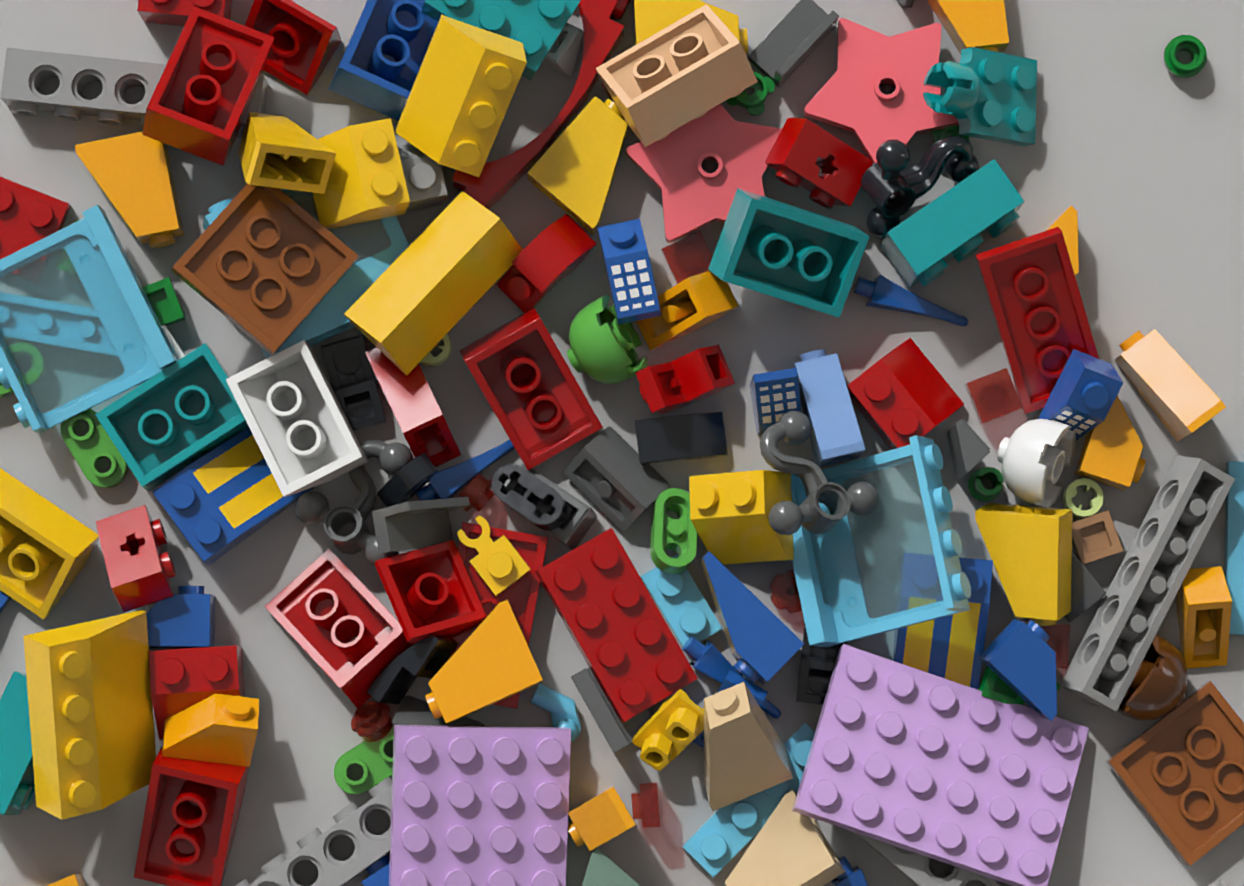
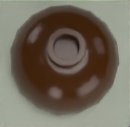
M1158 634L1155 635L1117 712L1135 720H1156L1169 713L1173 708L1180 706L1187 694L1186 686L1188 679L1186 661L1181 652L1165 638Z

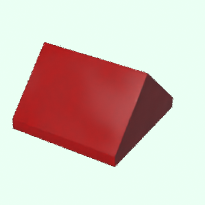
M254 0L244 25L275 37L263 70L305 95L311 92L342 41L336 26L291 0Z
M454 540L379 559L374 563L406 640L409 643L416 644L431 635L452 638L484 621L487 617Z

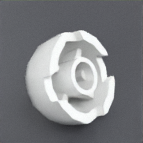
M1047 419L1030 420L1018 427L1011 438L1005 437L1002 440L997 460L1002 463V475L1007 488L1016 497L1042 507H1050L1055 503L1063 487L1055 484L1062 473L1063 467L1071 468L1075 451L1076 434L1075 431L1069 430L1070 425Z

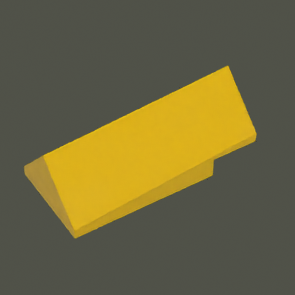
M462 191L343 315L407 376L512 266L511 262L523 249L497 215Z

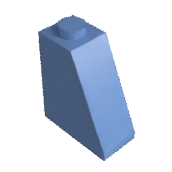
M825 349L801 354V362L795 363L793 368H797L800 402L803 413L811 421L812 430L809 438L816 465L820 468L858 459L865 451V446L837 353L826 355Z

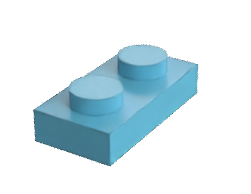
M655 567L641 576L642 581L682 647L692 636L699 642H702L723 629L688 570L678 574H669Z

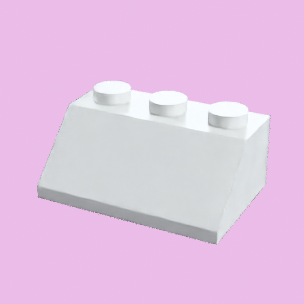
M305 340L226 379L283 497L329 482L368 462L311 346Z

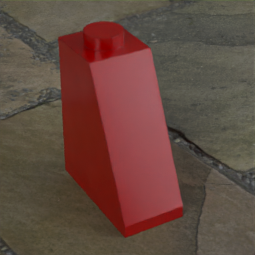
M377 347L365 352L414 457L416 458L425 453L434 466L437 467L460 456V450L419 364L406 376Z

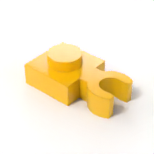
M479 515L475 518L478 525L482 528V534L479 538H468L462 529L457 532V535L464 546L476 549L479 553L469 562L497 597L531 571V569L505 535L493 542L490 538L491 529L489 523Z

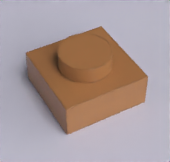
M1109 510L1072 522V545L1077 558L1083 565L1123 551Z

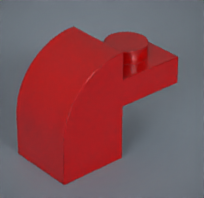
M565 214L543 230L511 262L513 264L496 285L526 313L532 308H536L557 282L572 273L597 243L568 214Z
M719 344L698 348L671 362L648 366L636 372L640 383V394L649 405L651 413L659 412L664 414L682 408L735 384Z

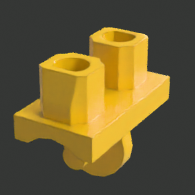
M679 689L634 734L632 743L642 749L640 758L655 770L661 771L704 730V708L696 705L686 692Z

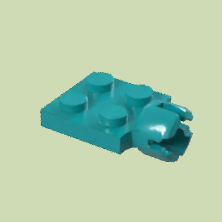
M971 47L961 50L960 63L951 61L940 62L933 65L927 72L923 85L941 88V94L923 93L926 104L935 112L950 114L957 118L959 135L1019 146L1035 144L1037 60Z

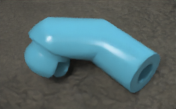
M540 683L530 703L550 712L553 727L570 728L571 742H573L581 732V721L575 701Z

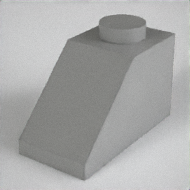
M393 127L410 198L406 212L442 205L448 193L441 164H438L396 134V127Z

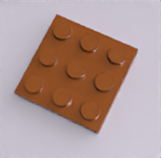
M247 183L174 264L172 272L273 356L354 265L359 256L279 188L255 186Z
M1211 681L1201 686L1187 697L1180 706L1173 708L1106 761L1187 866L1194 864L1244 824V723Z

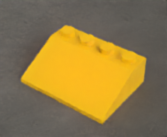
M139 610L24 635L36 807L63 820L102 810L148 785L152 764L156 758L146 611Z

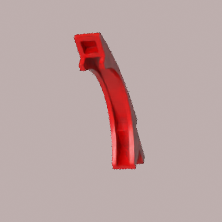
M581 0L579 2L578 8L584 31L583 58L577 81L563 109L553 122L527 145L507 156L485 163L480 177L456 170L452 177V181H454L453 187L464 191L489 210L536 164L588 98L599 79L595 68L610 60L622 40L624 25L613 21V18L622 19L630 0Z

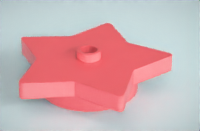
M845 18L839 19L837 27V71L805 106L804 115L851 131L860 142L868 157L874 161L873 164L877 163L876 152L880 144L887 140L898 139L908 145L915 135L958 126L957 118L950 114L935 112L926 104L923 96L925 92L941 94V88L923 85L927 72L933 65L939 63L941 24L934 23L889 37ZM890 84L895 88V91L889 95L883 94L879 90V85Z
M719 104L708 110L702 117L693 119L670 132L662 140L655 141L646 147L641 141L627 147V157L662 192L666 242H674L712 222L725 223L737 188L764 196L762 177L769 167L765 164V161L782 128L735 121L726 109ZM704 160H713L718 163V169L713 173H707L702 169L701 164Z

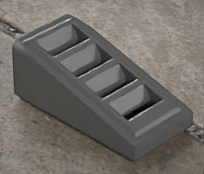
M523 463L521 467L527 470L526 466ZM534 469L527 470L555 489L565 500L568 508L567 517L561 526L553 530L543 531L569 549H575L596 521V513L591 507ZM518 479L510 481L506 486L508 492L513 490L521 495L524 491ZM536 498L533 504L536 505L539 500ZM552 501L548 505L542 504L539 509L541 516L544 513L551 515L554 511V507L551 505ZM576 511L577 513L575 514V516L573 517V519L570 521V523L568 524V526H567V527L565 528V530L563 531V530H562L563 527L566 525V523L568 522V520L571 518V516L573 515V513Z

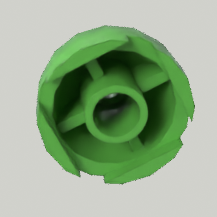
M605 295L584 307L571 322L569 332L571 349L567 350V356L571 365L578 373L584 371L591 379L603 384H618L635 377L636 372L648 367V361L646 356L638 358L635 348L642 345V342L632 322L618 324L614 305L611 307L607 305L610 297Z

